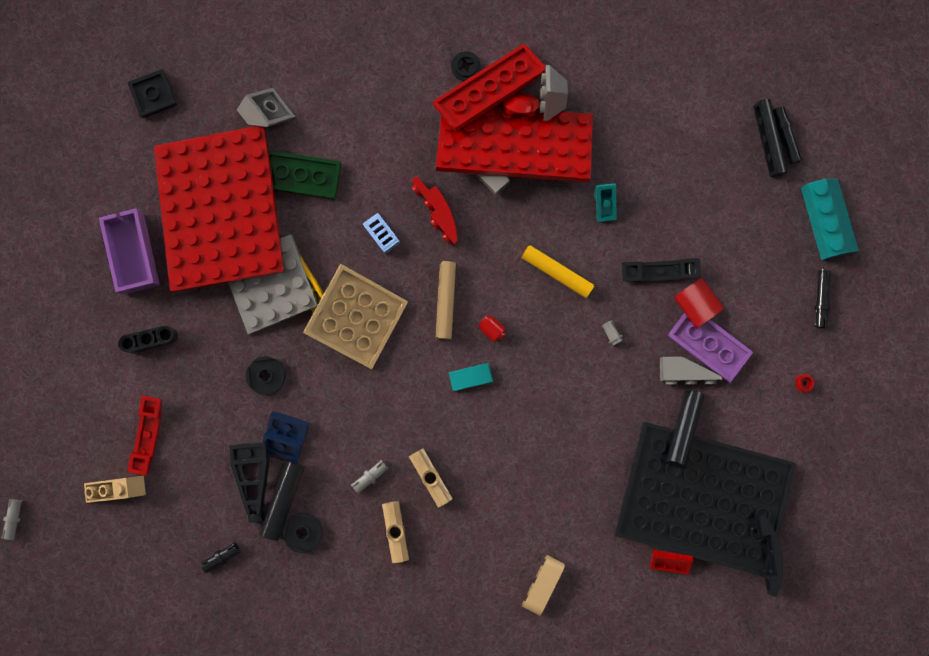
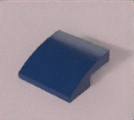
M272 411L267 431L264 433L262 441L268 442L269 454L297 462L307 434L309 422Z

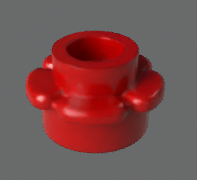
M802 374V376H798L795 380L796 388L800 392L808 393L814 387V380L808 374Z

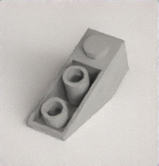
M684 357L660 358V381H666V385H676L677 381H685V384H697V381L704 380V384H716V380H722V376Z

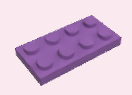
M685 313L667 335V337L714 373L722 376V379L727 383L733 380L753 353L710 319L696 329Z

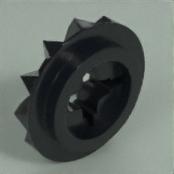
M460 52L452 59L451 70L456 79L464 82L480 72L481 62L472 52ZM463 60L467 65H471L469 73L465 69H461L463 67Z

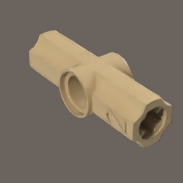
M424 448L409 456L437 507L439 508L453 499ZM429 472L436 475V481L433 483H429L425 479L426 474Z
M399 501L384 503L382 507L392 563L409 560ZM398 527L401 535L398 537L392 536L391 528Z

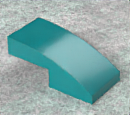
M489 363L449 372L453 391L493 382Z

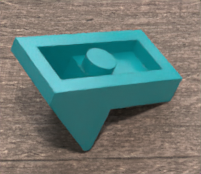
M616 184L596 185L594 198L596 200L597 221L617 220Z

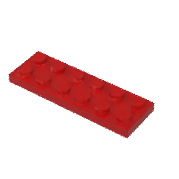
M524 43L434 100L433 106L456 132L540 78L542 73H545L546 67Z

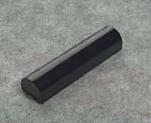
M761 99L753 106L769 175L770 177L787 174L788 169L771 99Z
M686 390L684 393L666 459V464L684 470L687 466L704 400V394L699 391Z
M286 460L261 527L260 536L274 541L279 540L305 466L293 460Z

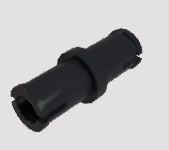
M233 542L223 550H217L213 556L200 562L202 570L208 573L215 567L226 564L227 560L241 553V550H238L240 549L238 544Z

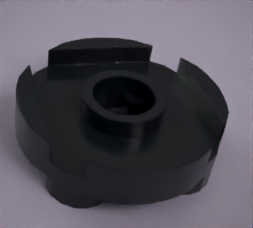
M258 357L252 361L246 370L248 386L261 395L276 393L285 382L284 367L278 360L272 357ZM265 370H267V372L271 374V377L268 378V381H265L264 378H261V375L264 374Z
M309 513L293 515L286 521L282 530V536L288 548L297 553H306L313 550L320 543L323 533L320 521ZM304 527L308 535L300 538V534L297 531Z

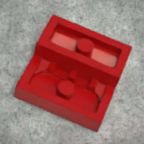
M700 278L673 297L696 329L725 309L703 278Z

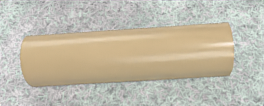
M442 261L440 264L436 339H452L455 262Z

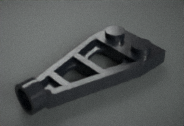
M268 442L229 445L231 467L246 514L248 515V523L264 521L263 507L270 464ZM256 463L258 465V476L255 480H248L245 477L243 471L244 464ZM256 484L258 486V498L251 500L248 496L247 486Z

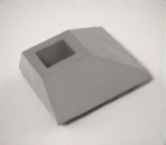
M546 65L545 73L541 75V85L544 86L540 88V100H543L540 102V113H544V121L550 120L566 109L568 97L567 80L550 65Z

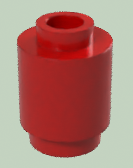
M487 315L478 324L481 328L480 331L493 343L496 340L500 342L506 336L504 331L507 328L493 316Z

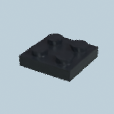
M163 69L127 82L142 119L177 106Z

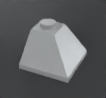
M274 88L246 95L237 108L239 114L249 125L269 127L295 118V115Z

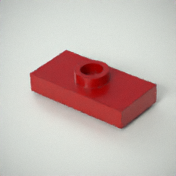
M653 550L650 569L689 575L693 556Z

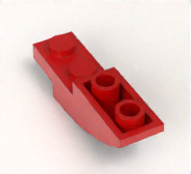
M416 176L411 180L413 185L411 189L418 197L421 195L425 199L423 203L429 211L434 210L430 214L432 220L429 222L435 230L440 229L443 232L442 238L448 245L452 243L455 247L457 245L456 227L447 202L436 186L429 190Z

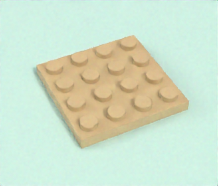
M340 264L303 333L372 369L408 301Z

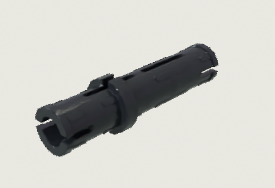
M785 106L778 107L773 111L790 164L802 160L792 131V122L789 121Z
M818 270L816 306H814L816 311V328H828L831 270Z

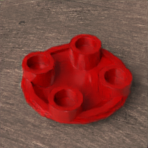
M517 92L504 100L503 106L506 108L505 112L509 115L518 113L531 117L539 109L540 101L536 96L529 93Z

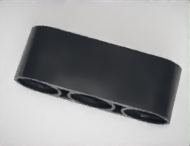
M160 326L121 336L118 341V347L121 351L127 353L141 352L175 343L178 333L174 328ZM169 330L171 336L168 340H165L164 333ZM148 335H151L152 341L147 345L145 339ZM131 339L133 341V345L130 349H128L127 342Z

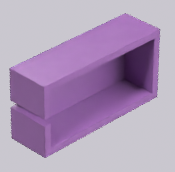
M135 208L120 212V216L112 214L100 217L99 222L115 292L126 295L160 286L144 213Z

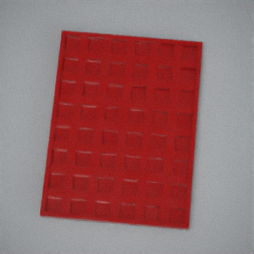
M253 126L154 146L170 292L176 293L285 273L266 127Z

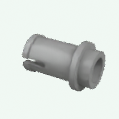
M612 320L602 325L612 346L623 341L621 338L623 336L619 335Z

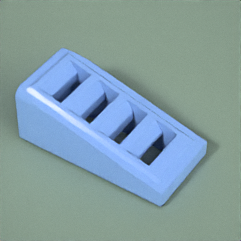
M378 213L363 223L384 254L400 244V241ZM376 220H379L380 223L375 225L373 228L369 227V225L374 223ZM379 227H384L377 234L374 233V231L377 230ZM387 231L388 234L379 240L378 237ZM390 237L393 239V240H391L390 242H388L386 245H383V244H382L384 241H386V240L389 239Z

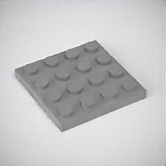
M293 235L280 238L285 273L229 283L245 329L249 335L318 306L317 298L305 273Z

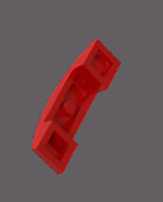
M144 395L141 397L138 412L140 420L134 452L130 454L127 470L129 473L148 475L161 423L162 399Z

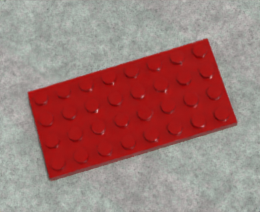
M493 107L456 132L441 116L436 171L590 183L593 114L561 111L550 120L544 121V113H540V110H536V114L530 117L518 113L509 115L505 112V107Z

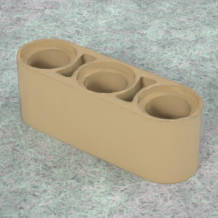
M546 555V561L543 566L541 565L536 575L537 579L535 583H532L527 593L528 597L522 604V607L539 616L542 614L565 567L564 563L549 555Z

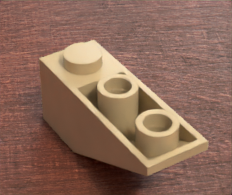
M144 476L84 483L86 503L146 495Z

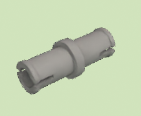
M380 460L369 471H364V475L351 484V486L360 494L361 491L371 483L374 484L375 480L389 469Z
M9 499L7 514L3 519L5 524L1 539L15 540L17 523L20 522L19 513L22 500Z

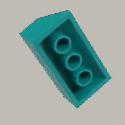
M838 178L823 179L804 185L801 191L821 260L858 252V246Z

